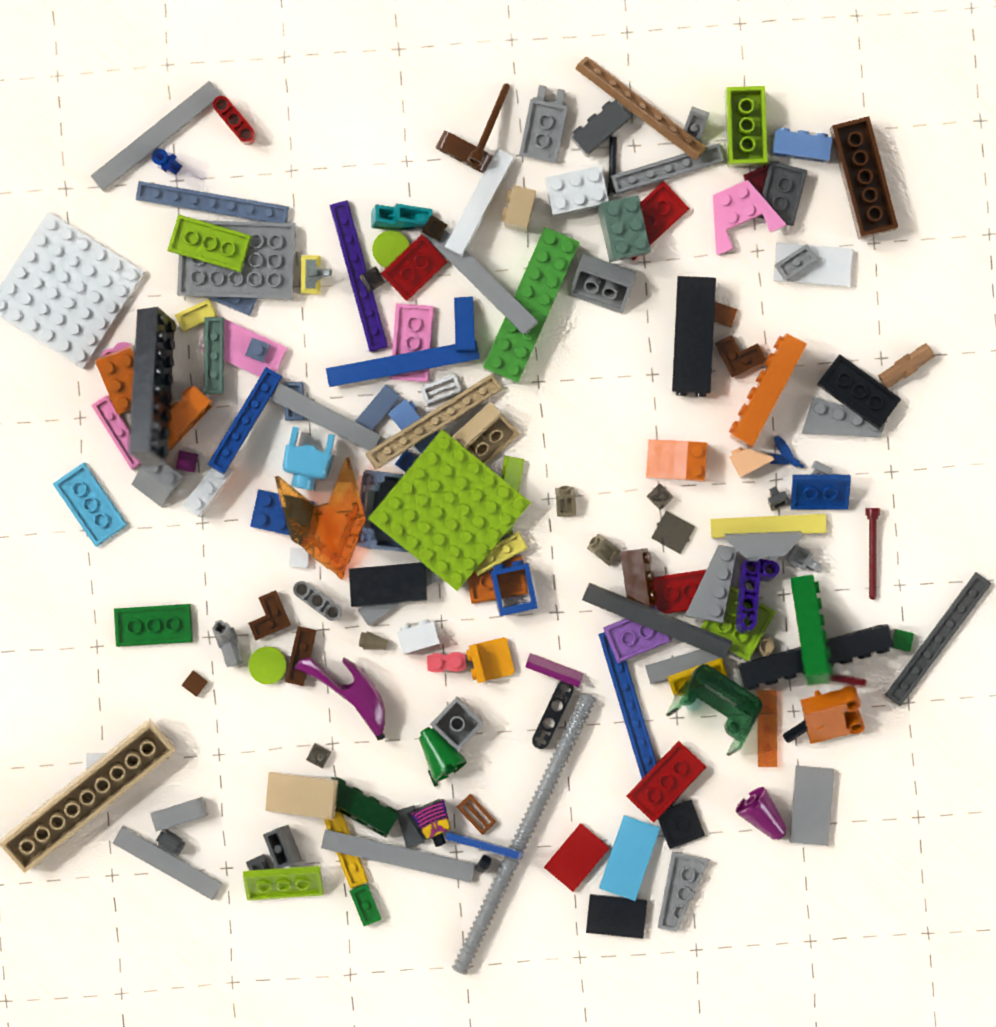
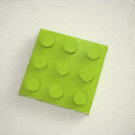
M730 585L723 624L704 620L700 628L731 640L732 644L728 651L748 662L776 611L758 601L756 626L750 633L740 634L736 629L738 589ZM744 602V606L751 609V604Z

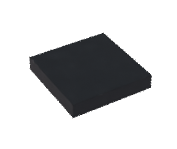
M692 799L669 807L658 818L669 849L705 836Z

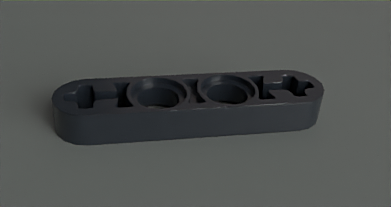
M560 681L557 684L532 737V744L537 749H544L548 746L573 694V685L569 684L568 687L571 690L570 692H565L563 697H567V700L564 701L560 697H555L556 693L561 694L562 689L560 686L566 683ZM559 700L562 702L563 707L560 711L552 709L553 701ZM546 718L554 720V726L550 729L545 728L543 725V721ZM540 728H542L544 731L551 732L549 736L545 734V744L542 743L540 746L537 745V741L535 740V738H540L542 732L539 731Z

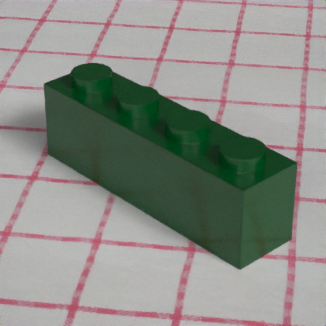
M332 777L331 780H338L336 810L386 838L399 816L396 810L390 806L384 807L379 804L380 801L372 796L367 797L363 795V791L357 787H349L343 779Z

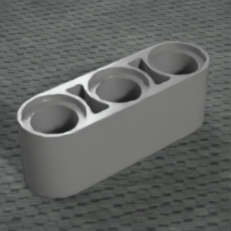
M299 581L294 584L293 592L295 596L326 619L335 621L341 617V607L306 581ZM300 584L307 586V592L304 595H300L297 591V587ZM316 595L321 596L323 599V603L320 606L313 604V598ZM330 607L338 609V615L335 618L328 615Z
M204 797L150 813L156 832L209 815Z

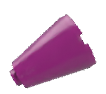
M764 787L752 790L748 793L750 797L747 800L743 798L735 809L736 813L770 839H782L786 835L787 827L768 790Z

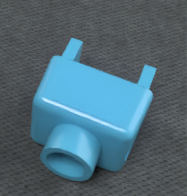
M293 426L289 445H285L282 468L285 472L293 474L292 487L313 491L316 479H328L334 459L332 450L335 435L328 434L325 452H321L311 445L296 446L300 428Z

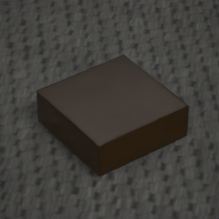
M430 215L421 232L438 242L448 224Z

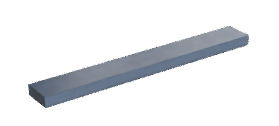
M138 181L135 198L136 201L259 222L287 223L289 206Z

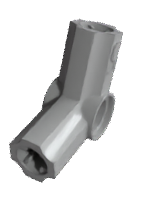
M222 619L215 621L212 627L213 634L215 635L218 647L222 650L227 668L243 663L234 627H230L228 622H224Z

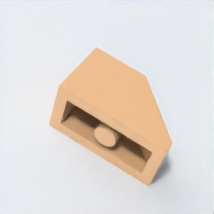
M742 447L732 451V456L729 457L739 477L774 460L773 456L748 448L743 450Z

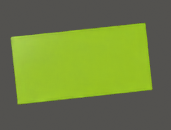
M178 214L167 251L241 273L252 236Z
M320 866L243 871L247 901L324 895Z

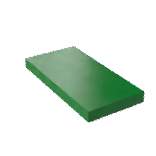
M191 604L114 608L116 647L193 642Z

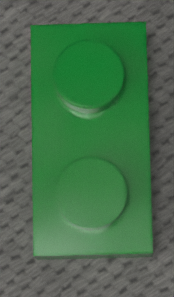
M368 883L349 890L364 927L382 920Z

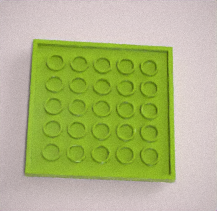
M441 429L368 519L458 591L531 502Z

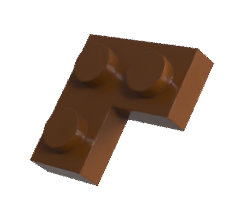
M732 335L715 343L731 378L766 361L758 343L743 351H740Z
M277 590L258 597L265 616L248 623L255 640L291 626Z

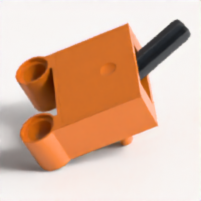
M845 686L840 690L824 694L816 690L814 692L815 696L801 699L804 721L785 732L783 738L787 743H790L807 732L810 744L863 732L865 725L861 712L858 710L861 707V702L856 687Z

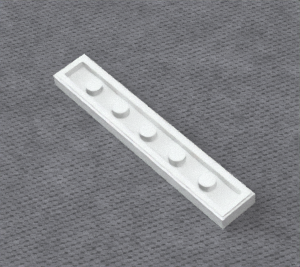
M499 149L496 150L445 245L446 250L461 257L463 256L515 159L514 156Z

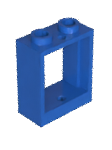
M518 560L513 561L512 566L505 567L504 564L493 566V570H489L499 616L538 608L529 563ZM524 569L530 601L503 606L497 575Z

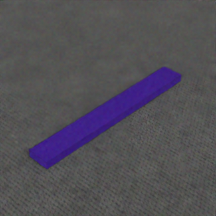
M348 200L330 204V210L369 351L373 352L388 348Z

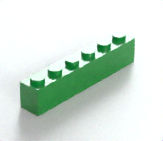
M813 574L791 577V588L806 685L830 683L829 676L833 675L832 664L827 663V659H830L829 647H825L824 644L828 640L826 630L822 631V626L825 625L824 614L819 613V609H822L821 597L817 598L816 594L820 593L818 581L814 582Z

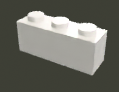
M211 468L182 505L195 516L201 517L235 472L228 468L225 475Z

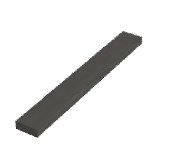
M977 572L972 575L884 694L886 697L901 707L992 584Z
M590 582L582 598V601L725 659L732 644V641Z

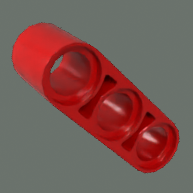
M225 96L216 97L213 101V107L241 143L245 145L254 143L256 134L253 128ZM220 102H226L227 107L224 110L217 108ZM233 116L239 117V122L235 125L230 124V119ZM244 131L252 133L249 139L242 138Z

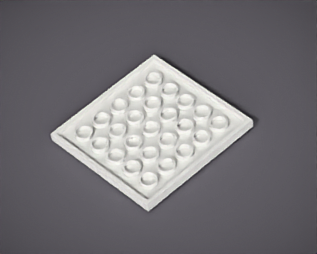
M47 211L0 285V317L84 369L145 272Z

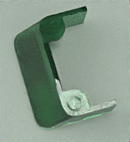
M702 664L694 670L678 690L665 715L669 717L680 710L682 705L690 706L695 702L696 698L700 699L728 718L724 726L725 731L734 740L726 755L731 756L741 750L762 710V702L757 696L713 667Z

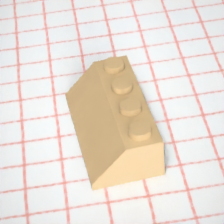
M489 402L456 432L452 438L486 465L520 433L492 402Z

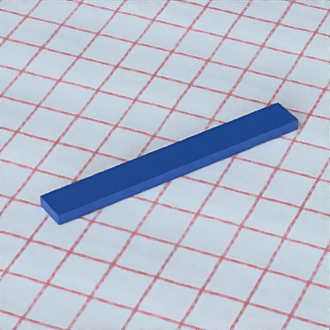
M475 340V351L456 352V345L452 344L326 368V374L330 388L479 360L480 356L477 340Z
M605 632L598 634L642 779L654 767L657 761L627 661L616 662Z

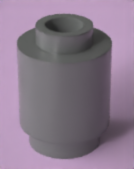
M169 830L161 831L156 839L159 842L157 846L171 855L179 856L186 844L182 841L183 838Z

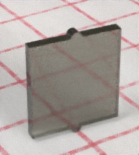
M665 511L660 522L656 524L657 528L651 539L681 554L686 543L690 541L689 537L695 526Z

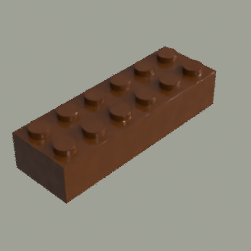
M870 116L832 125L829 130L858 240L896 230L898 223Z

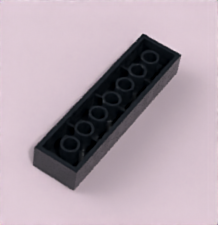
M158 306L137 309L128 453L146 467L167 464V457L169 456L168 439L170 438L169 421L171 420L170 403L172 402L171 385L173 384L172 367H174L173 349H175L174 332L176 331V323Z
M880 624L827 639L828 642H824L825 647H829L830 659H827V663L832 664V668L834 663L848 664L853 662L852 658L872 657L871 653L873 652L883 654L890 652V648L894 647L888 624ZM801 647L735 665L741 687L747 688L749 691L760 688L759 684L762 683L772 685L778 683L780 678L790 680L797 678L796 674L798 673L805 675Z

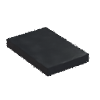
M590 894L586 933L643 939L647 900L636 899V901L625 897Z

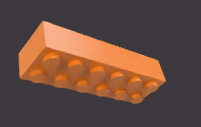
M788 333L778 337L773 346L776 349L774 354L771 352L764 363L767 365L765 371L762 369L755 380L758 382L756 388H751L746 397L749 399L747 405H742L737 414L740 416L738 422H733L728 431L731 433L729 438L748 448L753 447L807 343Z

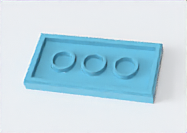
M85 462L53 483V486L95 547L128 526Z
M623 815L599 889L636 901L660 830L659 827Z

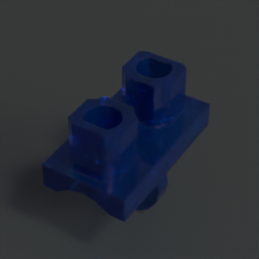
M164 149L153 151L151 159L158 165L157 168L163 172L169 171L171 174L177 175L182 168V165L175 161L177 156L173 153H167Z

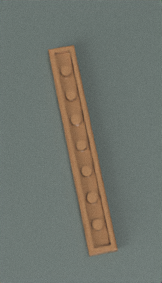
M586 56L577 64L575 69L694 160H697L706 151L707 147L589 57Z

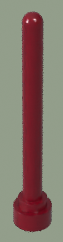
M865 508V516L869 520V598L875 600L877 595V520L881 516V508Z

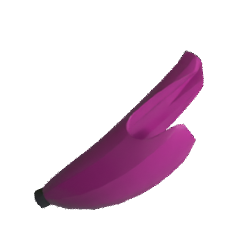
M345 657L341 660L354 678V682L346 685L340 683L312 658L300 659L296 662L294 669L316 678L353 705L376 736L377 741L386 737L383 733L385 707L382 697L373 681L358 665Z

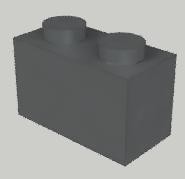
M289 825L263 834L276 869L285 868L302 861Z

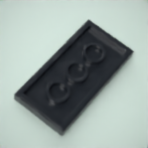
M841 354L838 355L817 383L820 388L878 430L901 401L900 397Z
M422 562L349 569L351 607L428 601L426 566Z

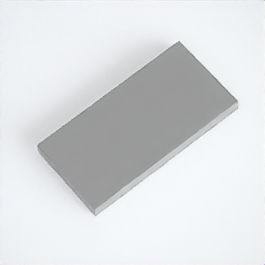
M795 766L790 843L828 846L835 769Z

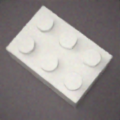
M601 165L548 176L544 179L552 218L596 209L600 203L609 201Z

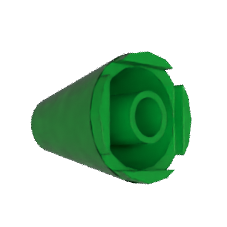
M427 727L420 732L419 741L435 782L448 778L449 774L452 772L456 773L466 765L465 757L434 728L430 729V727Z

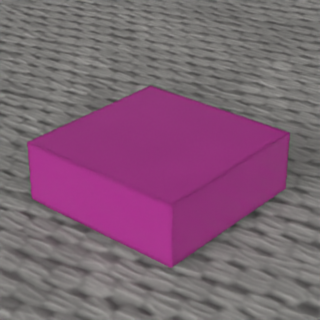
M179 450L176 469L195 473L199 454Z

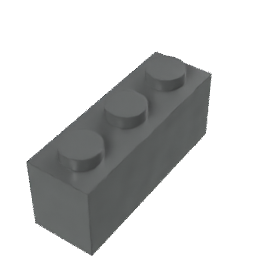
M616 99L612 103L611 101L605 103L601 107L603 111L598 115L596 113L591 115L584 127L580 125L572 132V141L586 157L630 120V115Z

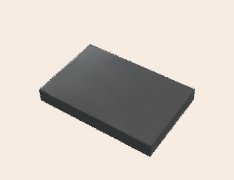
M770 161L762 196L786 225L794 226L808 170ZM761 215L757 218L764 219V216Z

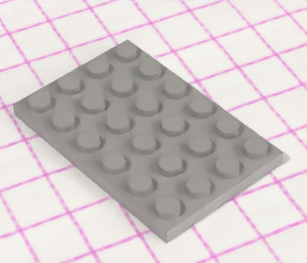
M200 220L251 235L252 239L242 272L239 273L179 255L177 296L293 300L295 223Z

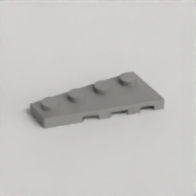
M717 546L685 617L723 624L737 550L734 547Z

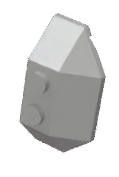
M801 531L723 534V538L743 557L748 558V561H759L760 557H767V560H779V557L785 556L803 537Z

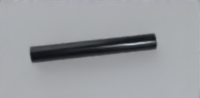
M615 136L609 138L608 194L611 195L615 194L610 178L611 175L616 174L617 137Z

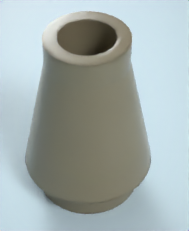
M368 631L366 633L361 632L359 647H362L363 650H386L388 639Z

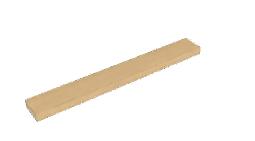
M492 373L374 447L365 455L374 469L377 470L502 391L503 388Z

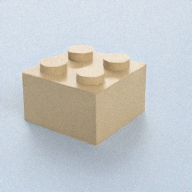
M514 185L513 190L509 189L506 203H509V206L504 208L502 214V222H504L505 228L527 233L536 198V190Z

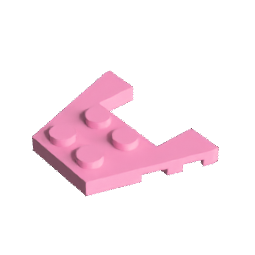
M749 180L713 195L715 244L718 256L734 249L727 230L763 215L771 233L787 226Z

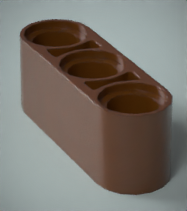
M445 130L435 146L442 153L481 173L485 172L493 157L490 153L483 151L484 160L482 165L476 166L471 164L467 159L470 152L476 149L477 146Z

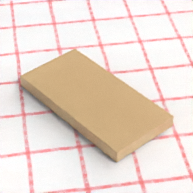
M269 772L265 811L335 819L338 780Z

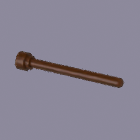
M508 83L503 84L476 149L471 151L467 160L473 165L481 166L483 163L484 148L510 89Z

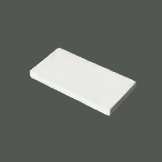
M777 242L774 265L804 245ZM808 245L817 261L786 281L783 280L774 266L773 281L850 287L853 248Z

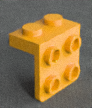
M505 637L469 645L470 650H466L468 661H472L474 666L471 669L472 678L477 680L478 683L514 674L508 641Z

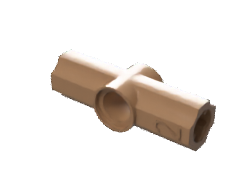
M925 343L912 353L906 354L894 362L893 366L879 374L878 377L881 383L888 389L901 379L907 378L916 372L920 366L934 358L935 355L930 346Z

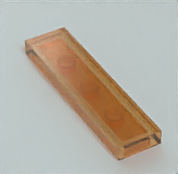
M757 690V767H777L776 690Z

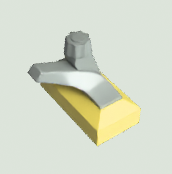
M301 255V294H320L321 278L332 276V270L321 268L320 255Z

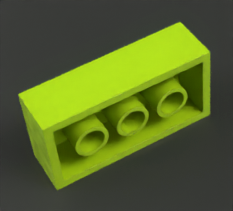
M765 86L726 87L727 167L766 166L768 158Z

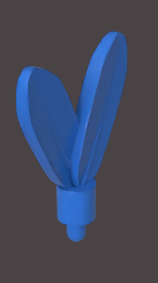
M775 436L774 442L781 454H767L774 458L768 464H791L796 468H804V465L800 463L801 461L793 458V454L784 439Z

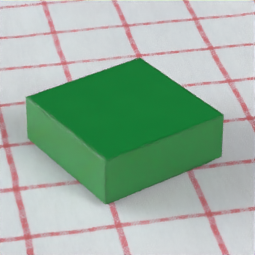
M895 629L892 639L894 647L891 648L910 652L914 633Z

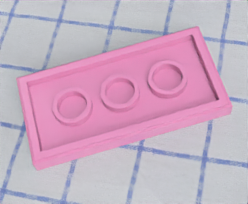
M396 303L392 356L431 349L434 306ZM429 369L390 376V380L428 383Z
M224 319V361L259 377L266 367L277 373L288 348ZM252 337L270 344L264 363L245 356Z

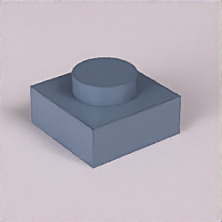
M252 337L245 356L264 363L270 344Z

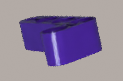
M747 559L740 567L736 612V629L740 634H748L756 626L760 581L769 582L776 577L780 571L776 561L767 559L748 561ZM746 565H751L754 568V572L749 571ZM765 568L772 569L773 574H768ZM745 583L751 584L753 590H748L745 587ZM744 602H749L751 609L746 608Z

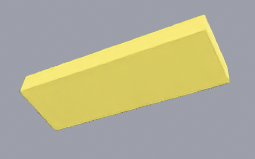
M519 531L495 545L475 569L477 576L528 549Z

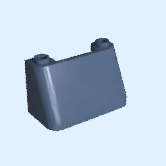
M374 470L364 471L355 531V543L357 546L368 549L408 552L368 519L404 474Z

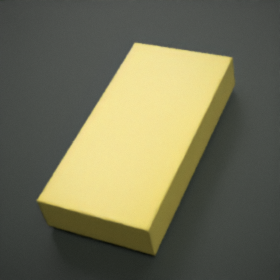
M207 299L175 314V317L184 333L203 324L205 317H217V314L210 299Z

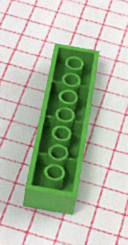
M544 227L514 295V298L538 323L524 336L505 317L484 363V370L516 384L519 383L579 247V241Z

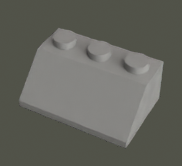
M583 253L569 296L623 314L637 272Z

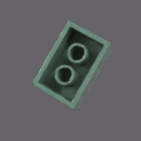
M638 195L602 202L597 206L609 263L644 256L651 252Z

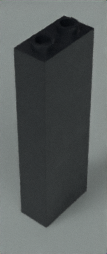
M677 276L672 392H676V396H687L688 392L695 393V397H706V394L711 392L716 277Z

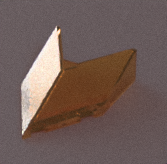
M350 457L345 458L329 502L315 506L280 476H275L291 540L299 544L308 554L343 580L347 564L351 560L359 534L366 522Z

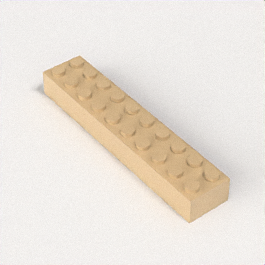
M149 718L1 838L0 846L25 874L175 752V746L155 722Z

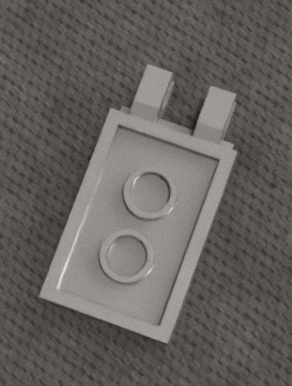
M539 85L537 98L533 97V99H530L519 156L557 163L568 109L566 103H563L565 90L558 89L556 100L551 101L544 99L547 86Z

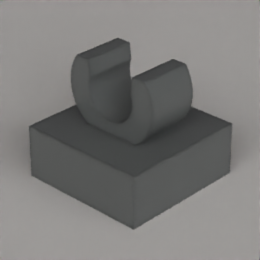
M776 486L769 489L771 497L768 498V505L771 511L789 504L786 491L779 493Z
M264 854L246 862L249 871L271 869Z

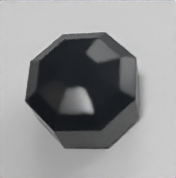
M483 854L475 870L481 874L485 873L491 865V857Z

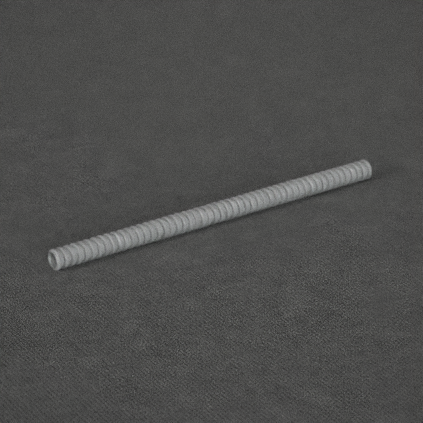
M581 693L582 697L578 699L579 703L575 705L577 708L576 710L573 709L574 714H571V720H568L569 724L565 726L566 731H563L564 735L560 737L561 741L557 743L559 746L555 747L556 752H553V758H550L551 762L547 764L548 769H545L546 773L542 775L543 779L539 781L540 785H537L538 790L534 792L535 796H532L533 800L529 802L530 807H527L528 811L524 813L525 817L521 819L522 824L519 823L520 828L516 830L517 834H514L515 838L511 840L512 845H509V848L520 851L527 848L526 844H529V838H532L531 833L535 832L534 827H537L536 823L540 821L539 817L543 815L541 812L545 810L544 806H547V800H550L549 795L553 794L552 789H555L554 785L558 783L557 779L561 777L559 774L563 772L562 768H565V762H568L567 757L571 756L570 751H573L572 747L576 745L575 741L579 739L577 736L581 734L580 730L584 728L583 724H586L585 719L589 718L588 713H591L590 709L594 707L593 703L597 701L594 697ZM503 857L504 862L501 861L502 866L498 868L499 872H496V878H493L494 883H491V889H488L489 893L485 895L486 900L483 899L484 904L480 906L481 910H478V916H475L476 921H473V927H470L471 931L467 933L468 938L464 939L466 942L462 944L463 948H460V954H457L458 959H455V965H452L454 971L467 975V969H470L469 964H472V958H475L474 954L478 952L477 947L481 946L479 943L483 941L482 937L486 935L485 931H488L487 926H490V920H493L494 917L492 916L496 914L495 909L499 908L498 903H501L500 899L504 897L503 893L507 891L505 888L509 886L508 882H511V876H514L513 871L517 870L516 865H519L518 861L521 859Z

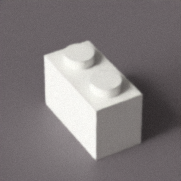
M429 619L419 621V626L411 628V624L399 627L400 631L397 632L403 654L440 644L434 621L430 622Z

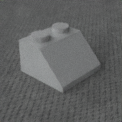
M168 464L148 467L142 465L131 485L160 507H163L185 477Z

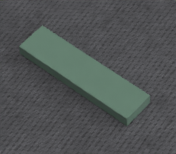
M205 317L204 394H224V317Z

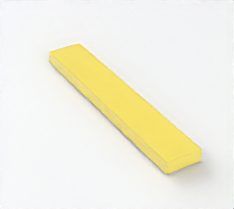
M826 514L710 519L711 538H723V534L785 531H801L803 534L827 533Z

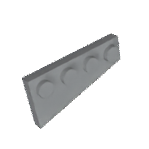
M812 397L801 434L881 438L886 421L878 430L848 407Z
M677 852L671 853L657 928L677 932L710 859Z

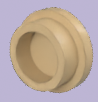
M762 637L756 648L761 655L769 656L774 653L776 644L772 638Z

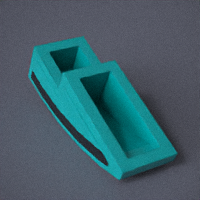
M397 203L394 207L375 204L371 211V228L382 230L423 229L430 215H433V209Z

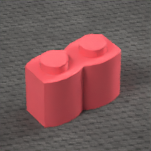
M452 652L447 655L443 653L430 654L427 656V670L435 673L445 671L446 669L454 672L466 669V654L462 652Z

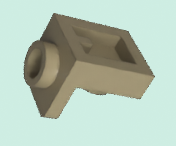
M564 485L555 488L557 517L576 516L574 487Z
M600 534L593 537L587 547L590 552L609 566L621 552V550Z

